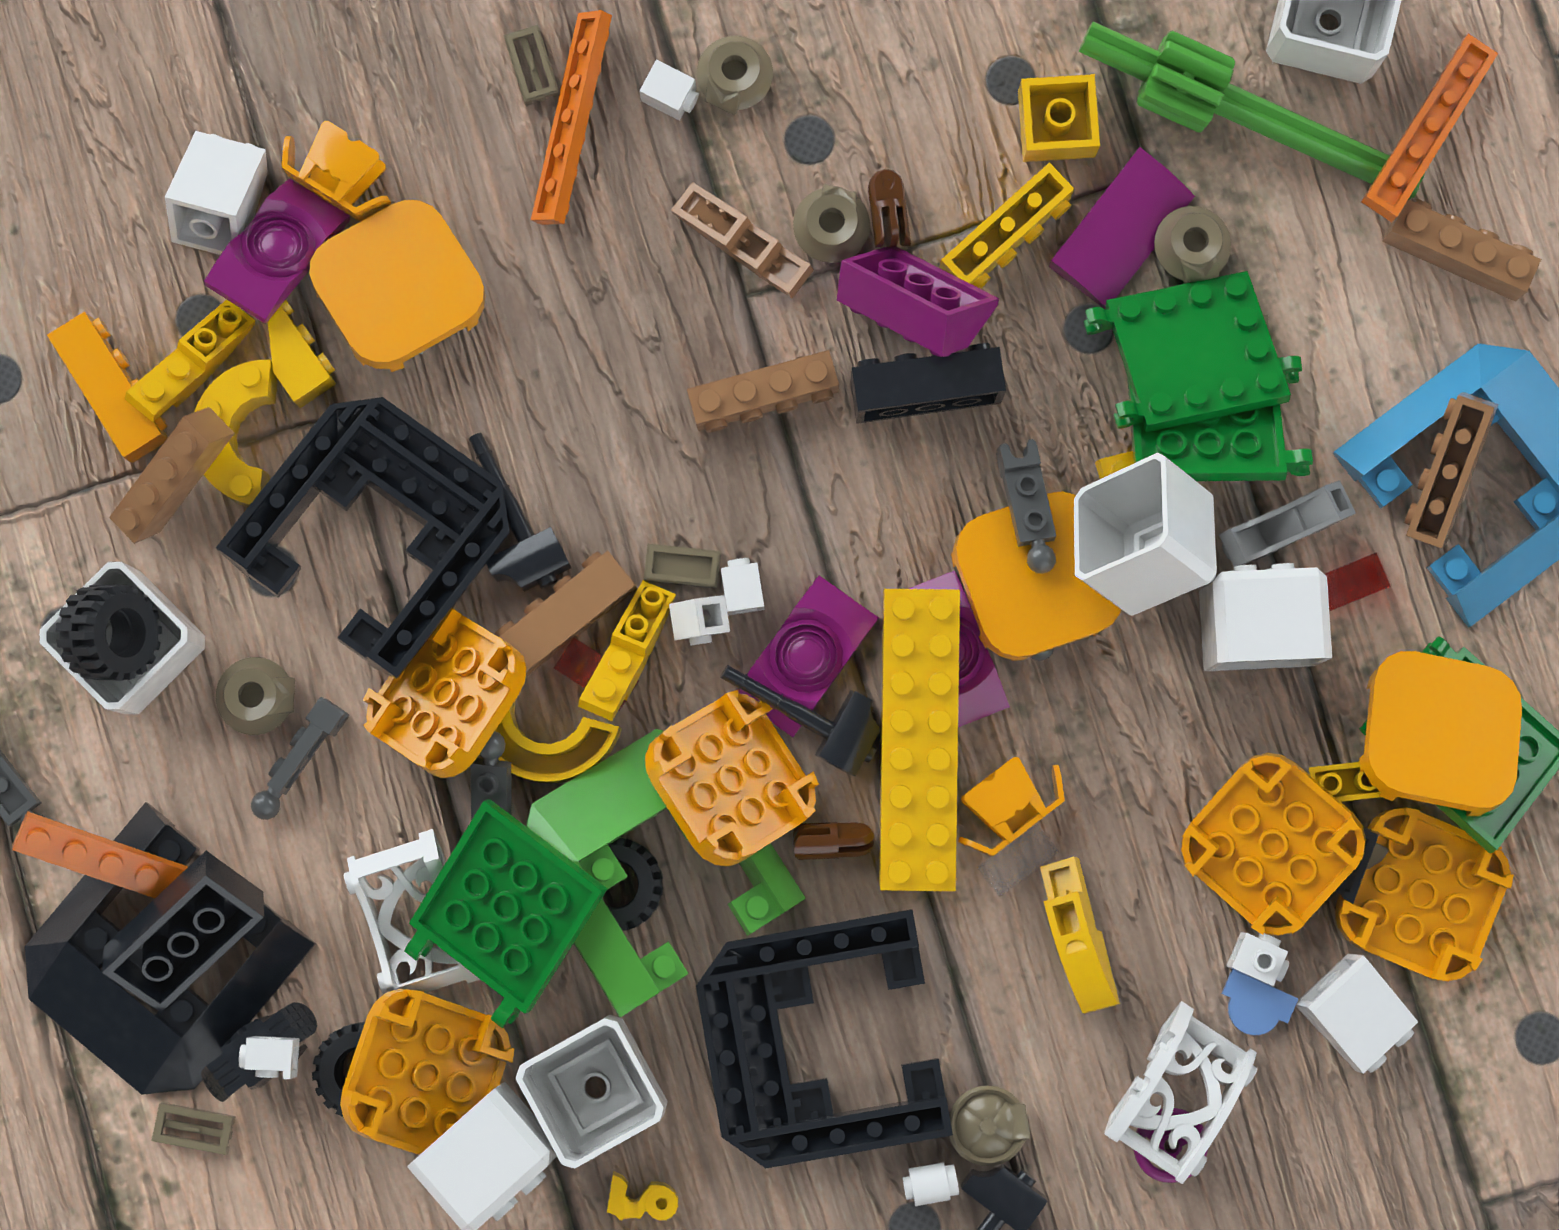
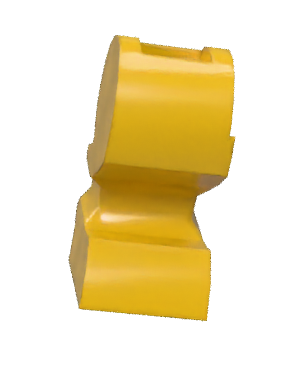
M613 1171L607 1213L615 1215L620 1221L629 1218L641 1219L645 1211L652 1218L659 1221L667 1220L676 1213L678 1195L670 1185L664 1182L651 1181L639 1198L631 1199L626 1194L629 1182L622 1174Z

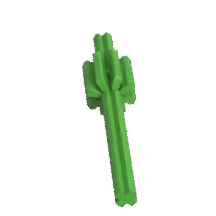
M1093 21L1079 48L1080 53L1142 80L1136 100L1138 106L1193 131L1202 132L1208 126L1215 113L1370 184L1374 182L1390 156L1229 83L1235 66L1233 57L1176 31H1169L1161 41L1158 50ZM1424 175L1420 179L1419 183L1415 187L1414 191L1412 192L1408 200L1415 197L1416 193L1419 190V184L1424 178Z

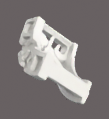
M433 829L418 833L419 840L356 859L355 856L347 858L349 872L344 873L345 883L350 895L356 893L366 917L382 972L377 973V979L383 995L397 989L417 990L426 993L464 980L468 984L480 980L438 946H433L426 957L422 955L419 957L425 960V976L401 983L398 977L397 968L399 963L407 962L410 965V974H412L417 967L418 960H414L404 952L412 938L406 936L391 924L395 906L405 889L415 900L422 902L426 894L421 893L412 884V881L415 879L419 887L423 881H430L433 884L446 863V858ZM417 860L405 871L399 866ZM387 869H391L396 875L397 879L395 882L386 875H378L377 877L382 881V887L373 888L365 877ZM373 899H384L379 914ZM387 939L400 948L392 956ZM433 962L458 964L457 966L432 973Z
M1182 1001L1160 1029L1155 1044L1147 1057V1060L1150 1062L1143 1074L1145 1076L1144 1080L1136 1076L1124 1097L1109 1116L1104 1133L1115 1142L1122 1141L1176 1177L1175 1180L1181 1184L1185 1182L1190 1174L1196 1177L1207 1161V1157L1204 1154L1225 1123L1243 1087H1246L1252 1081L1257 1072V1067L1253 1065L1257 1052L1251 1048L1245 1052L1192 1016L1194 1009ZM1176 1052L1181 1053L1184 1061L1192 1056L1193 1060L1188 1065L1182 1066L1177 1063L1175 1054ZM1212 1054L1218 1059L1210 1062L1207 1056ZM1222 1062L1233 1068L1230 1074L1222 1070ZM1199 1068L1206 1087L1207 1106L1191 1113L1171 1116L1174 1108V1096L1170 1086L1162 1078L1163 1073L1185 1075ZM1219 1084L1226 1085L1222 1095ZM1152 1094H1159L1163 1098L1161 1115H1156L1161 1105L1154 1107L1150 1104ZM1208 1121L1199 1134L1194 1126ZM1129 1126L1155 1130L1151 1141L1130 1129ZM1172 1130L1168 1139L1171 1149L1176 1148L1179 1138H1183L1188 1142L1187 1151L1179 1161L1159 1148L1165 1131Z

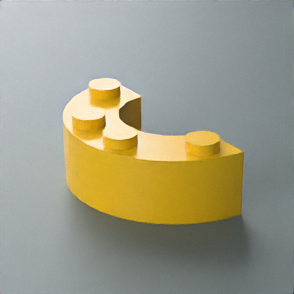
M270 359L245 362L222 373L204 391L194 411L197 412L210 407L235 433L204 473V476L225 496L247 508L269 482L270 475L263 469L249 466L244 462L238 450L237 436L241 423L250 412L263 405L276 404L278 378L273 373L272 361Z
M514 701L495 730L504 737L506 743L504 753L498 760L511 762V773L530 781L549 784L567 782L605 760L615 747L622 729L619 726L583 717L577 729L566 739L552 744L536 743L528 739L519 729L514 715Z

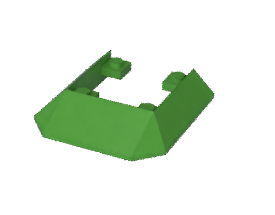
M653 730L535 801L530 806L526 827L608 889L628 877L608 845L664 810H668L652 785L645 765V755L649 744L663 730ZM770 843L739 863L754 887L727 905L748 936L806 898ZM601 899L573 943L619 1017L624 1016L689 974L669 941L640 959L603 899Z

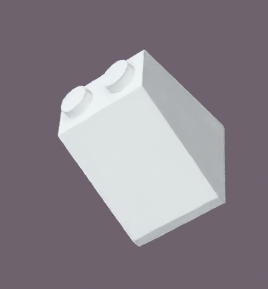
M195 131L165 195L171 242L221 255L228 243L242 233L255 217L268 173L266 149L249 143L244 144L225 139L216 134Z
M1347 954L1307 991L1296 1004V1007L1351 1067L1363 1074L1367 1070L1370 1073L1377 1070L1387 1059L1384 1054L1394 1044L1400 1047L1407 1042L1414 1034L1411 1028L1418 1023L1364 955Z

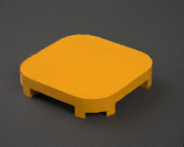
M403 200L389 205L325 241L316 249L310 260L309 275L317 298H320L353 351L354 357L363 366L366 364L375 369H390L391 372L405 368L403 362L464 328L469 332L479 323L478 319L484 309L486 296L478 271L441 214L433 206L420 200Z
M1063 491L1047 493L1056 531L1055 540L1045 542L1047 546L1053 549L1056 555L1055 566L1047 573H1036L1028 566L1027 554L1031 549V545L1018 547L1009 506L980 515L971 520L963 527L955 539L954 548L951 553L953 567L956 566L978 624L981 633L978 637L985 648L988 647L1000 657L1011 659V661L1025 660L1030 656L1092 635L1095 636L1111 626L1121 613L1120 608L1075 576L1074 498L1076 495Z
M452 608L398 679L389 676L378 693L368 688L363 698V701L368 704L367 722L363 726L370 734L430 774L440 778L455 777L467 770L476 760L518 697L526 678L527 667L524 656L501 637L494 635Z
M1400 651L1388 656L1371 674L1366 689H1370L1364 754L1359 758L1360 772H1365L1370 783L1381 792L1379 794L1380 797L1390 801L1401 797L1467 811L1466 816H1482L1484 813L1499 807L1512 794L1517 780L1522 703L1521 695L1514 682L1502 671L1461 660L1416 651Z
M738 690L724 694L713 703L675 725L669 726L649 744L645 755L646 772L684 835L703 859L719 866H732L744 861L806 821L816 811L814 809L816 802L815 787L819 785L814 771L805 775L766 715L772 710V707L761 700L757 701L748 695L739 694Z
M1265 753L1253 756L1242 764L1195 816L1182 836L1181 851L1185 861L1184 866L1191 875H1196L1251 923L1252 929L1262 935L1266 933L1279 936L1288 933L1293 934L1302 928L1353 870H1356L1364 855L1366 836L1363 825L1355 814L1297 763L1280 754Z
M1407 807L1385 810L1374 817L1367 828L1380 832L1376 843L1388 848V853L1381 862L1370 869H1366L1353 904L1339 894L1335 910L1338 929L1344 938L1357 948L1420 975L1447 982L1461 979L1471 971H1476L1483 958H1480L1503 897L1506 890L1512 887L1514 875L1511 874L1509 861L1502 852L1501 846L1490 854L1464 830L1420 812L1421 810Z
M397 989L385 993L375 1001L367 1015L342 1088L340 1105L344 1120L352 1131L365 1138L420 1155L488 1093L500 1085L506 1063H513L515 1048H511L508 1033L504 1028H501L491 1020L492 1015L477 1012L424 993V991Z

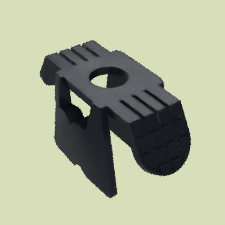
M293 1002L277 1013L255 1019L253 1022L241 1027L222 1046L220 1050L223 1053L201 1071L203 1082L210 1093L217 1100L224 1102L245 1084L253 1090L261 1088L273 1079L255 1077L256 1070L239 1067L241 1045H246V1038L252 1036L300 1038L299 1043L314 1034L317 1029V1021L313 1012L304 1004ZM306 1044L299 1046L298 1059L308 1048Z

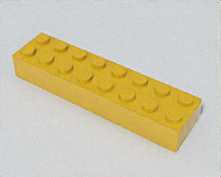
M883 589L880 890L956 891L960 590Z

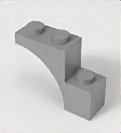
M1339 480L1253 520L1230 528L1219 534L1223 543L1222 548L1226 557L1232 561L1233 566H1240L1268 556L1304 537L1320 532L1356 514Z

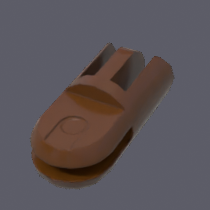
M883 169L877 171L870 179L868 185L875 248H882L884 241L887 247H896L898 240L902 247L911 246L905 191L901 176L894 170Z
M858 822L801 823L793 829V851L795 858L798 860L860 857L872 851L874 833L868 825Z

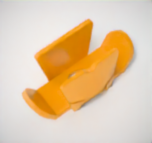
M324 121L299 172L294 169L293 136L285 137L282 168L288 177L359 222L391 204L388 196H379L357 207L352 206L386 170L385 163L379 160V153L360 140L350 141L346 131L329 121Z
M1013 757L961 797V802L999 836L1002 841L992 849L963 837H959L957 842L989 856L997 854L1065 801L1059 765H1052L1055 800L1045 807L1020 758Z

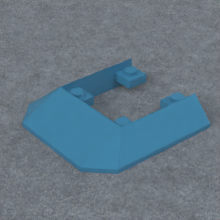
M1485 344L1475 345L1333 452L1354 481L1358 480L1381 509L1413 485L1390 455L1441 418L1451 398L1457 399L1460 393L1465 392L1499 404L1491 426L1496 422L1500 425L1542 479L1514 501L1535 531L1481 572L1459 544L1426 567L1448 595L1446 600L1468 628L1559 560V387L1530 351Z

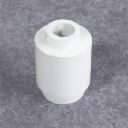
M944 1162L908 1168L909 1176L902 1177L906 1200L914 1199L915 1206L951 1200L950 1196L959 1195L954 1164L945 1166Z

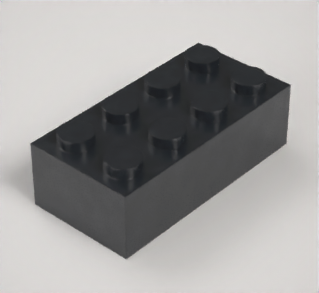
M979 343L969 346L968 351L951 353V355L946 357L931 354L932 356L917 358L915 353H907L895 356V361L880 363L878 358L859 361L857 367L851 368L850 378L856 424L1001 404L1006 392L1000 347L990 348V343Z
M206 850L104 946L102 973L159 1012H162L264 917V892Z

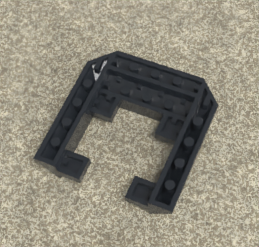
M384 397L330 404L216 546V549L250 580L252 578L279 598L299 573L301 566L276 547L317 495L322 493L345 511H348L367 485L424 525L405 551L408 556L431 571V574L389 628L362 609H359L337 638L340 643L367 661L369 666L398 679L510 534L502 481Z
M148 802L144 803L113 840L185 866L200 850L199 847L179 832L172 822ZM84 875L25 945L28 999L141 1095L196 1089L203 1081L201 1071L205 1066L223 1053L220 1049L228 1039H231L241 1027L252 1022L316 944L289 920L283 919L264 903V917L243 936L256 947L255 951L210 1005L188 987L167 1008L159 1012L102 973L104 946L121 931L102 913L123 887Z
M913 909L728 941L696 985L721 1137L765 1169L953 1135L939 1058L901 1064L907 1101L834 1114L827 1077L790 1084L778 1010L814 1003L808 966L881 953L888 990L925 984Z

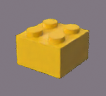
M1095 74L1021 79L1018 99L1023 162L1095 158L1100 147Z

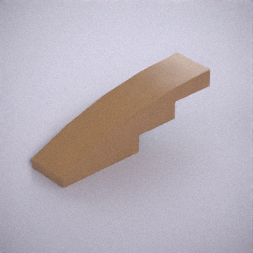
M694 182L690 184L671 209L674 215L704 238L792 299L814 271L811 264L784 248L779 240L752 224L747 216Z

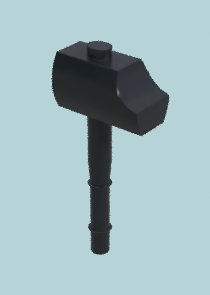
M482 433L471 436L469 441L477 456L476 459L479 460L482 468L502 481L508 524L518 542L490 558L487 562V567L491 575L497 582L509 581L515 583L524 592L537 585L541 589L551 586L557 582L555 576L572 568L554 531L549 527L534 535Z
M729 665L722 672L720 678L738 687V690L741 689L773 707V710L777 709L789 719L823 737L824 739L815 755L849 775L856 776L864 761L869 763L875 755L877 746L873 745L881 728L876 724L871 714L872 700L859 692L850 690L832 722Z
M1003 1163L990 1171L971 1169L961 1183V1189L990 1211L977 1230H1000L1005 1223L1014 1230H1027L1048 1202L1047 1196L1033 1187L1036 1180L1023 1170L1016 1174Z

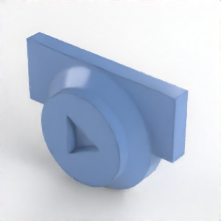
M1234 969L1231 970L1221 993L1230 997L1228 1001V1015L1231 1022L1238 1030L1249 1035L1265 1034L1271 1031L1279 1020L1288 1024L1298 1001V998Z

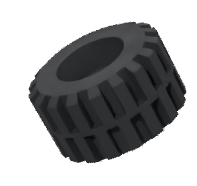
M89 585V587H82L76 590L77 595H70L66 600L68 607H62L59 612V616L62 617L61 623H56V631H60V638L56 639L57 648L63 649V653L60 656L64 662H70L69 669L73 673H80V677L85 679L115 681L131 680L136 678V674L142 675L146 672V664H153L156 659L154 651L159 650L161 644L158 641V634H162V626L157 624V620L160 618L158 610H152L153 601L149 597H144L143 591L138 588H132L129 585ZM109 620L112 626L110 645H108L106 639V627Z
M619 838L608 846L618 862L628 865L635 872L638 879V890L635 897L628 904L621 907L606 906L622 931L638 927L651 917L660 904L664 887L663 874L659 868V863L649 850L635 841Z
M365 1022L344 1026L331 1033L330 1037L319 1046L320 1052L313 1060L316 1070L312 1072V1081L316 1080L318 1088H315L318 1096L322 1095L326 1100L323 1104L328 1109L334 1108L337 1110L335 1114L343 1117L340 1102L342 1088L345 1083L343 1063L347 1054L356 1049Z

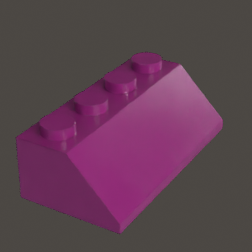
M886 246L841 260L836 300L850 307L852 312L863 314L876 321L880 327L889 328L901 334L905 340L916 342L929 349V352L936 356L946 357L951 355V353L968 348L998 306L999 298L897 246Z

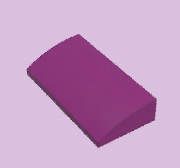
M1139 147L1052 258L1049 268L1105 309L1106 300L1117 298L1155 249V235L1162 220L1174 210L1187 207L1195 196L1167 168Z

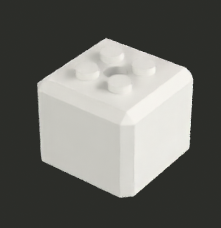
M1278 0L1266 52L1272 62L1362 84L1373 77L1389 54L1401 0ZM1324 14L1333 15L1338 20V28L1335 30L1324 29L1319 21L1320 16Z
M1159 453L1082 487L1074 498L1075 576L1130 616L1212 582L1217 573L1213 494Z
M107 562L83 587H89V585H129L132 588L140 589L144 592V597H149L153 601L152 610H158L160 616L157 624L162 626V634H158V641L161 642L160 649L154 651L156 659L153 664H146L147 671L142 675L136 674V678L131 680H93L80 677V673H73L69 669L70 662H64L60 656L63 653V649L57 648L56 639L60 638V631H56V623H61L60 610L40 629V644L105 709L122 714H140L205 649V635L141 571L123 562ZM110 620L108 621L106 627V639L108 645H110L112 639V626Z
M1294 563L1271 565L1272 568L1257 570V565L1234 566V570L1221 572L1215 576L1212 582L1206 584L1199 591L1204 671L1309 667L1332 659L1327 576L1317 567L1295 568Z
M608 1015L519 1066L516 1076L517 1083L560 1163L574 1169L659 1122L665 1113L668 1102L623 1018ZM597 1076L605 1081L607 1089L602 1097L593 1098L587 1094L585 1084L590 1077Z
M503 1082L488 1093L407 1167L461 1230H477L490 1217L498 1221L518 1202L514 1196L519 1191L527 1195L547 1176L543 1170L557 1155L536 1116L509 1085Z

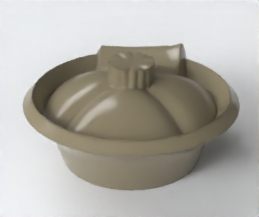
M728 36L716 40L705 49L698 62L697 81L705 96V102L733 115L738 110L749 108L761 101L772 84L773 67L769 55L761 45L746 37Z
M824 184L822 189L812 192L799 204L794 215L793 230L799 246L805 253L816 260L834 263L853 257L862 249L869 236L870 219L867 209L857 197L856 191L852 192L842 187Z
M1197 206L1176 209L1162 220L1156 231L1154 241L1155 252L1160 264L1168 273L1183 280L1185 284L1219 277V272L1225 266L1230 256L1231 238L1228 228L1218 215L1208 209Z
M250 657L239 660L223 673L218 682L216 705L219 714L227 725L240 733L248 735L268 733L281 725L287 716L294 712L295 678L289 677L282 667L266 658Z
M987 1085L968 1090L957 1099L949 1114L953 1135L949 1137L954 1148L963 1158L977 1165L995 1166L1005 1163L1020 1151L1025 1140L1031 1139L1026 1105L1021 1104L1013 1094L1000 1087Z

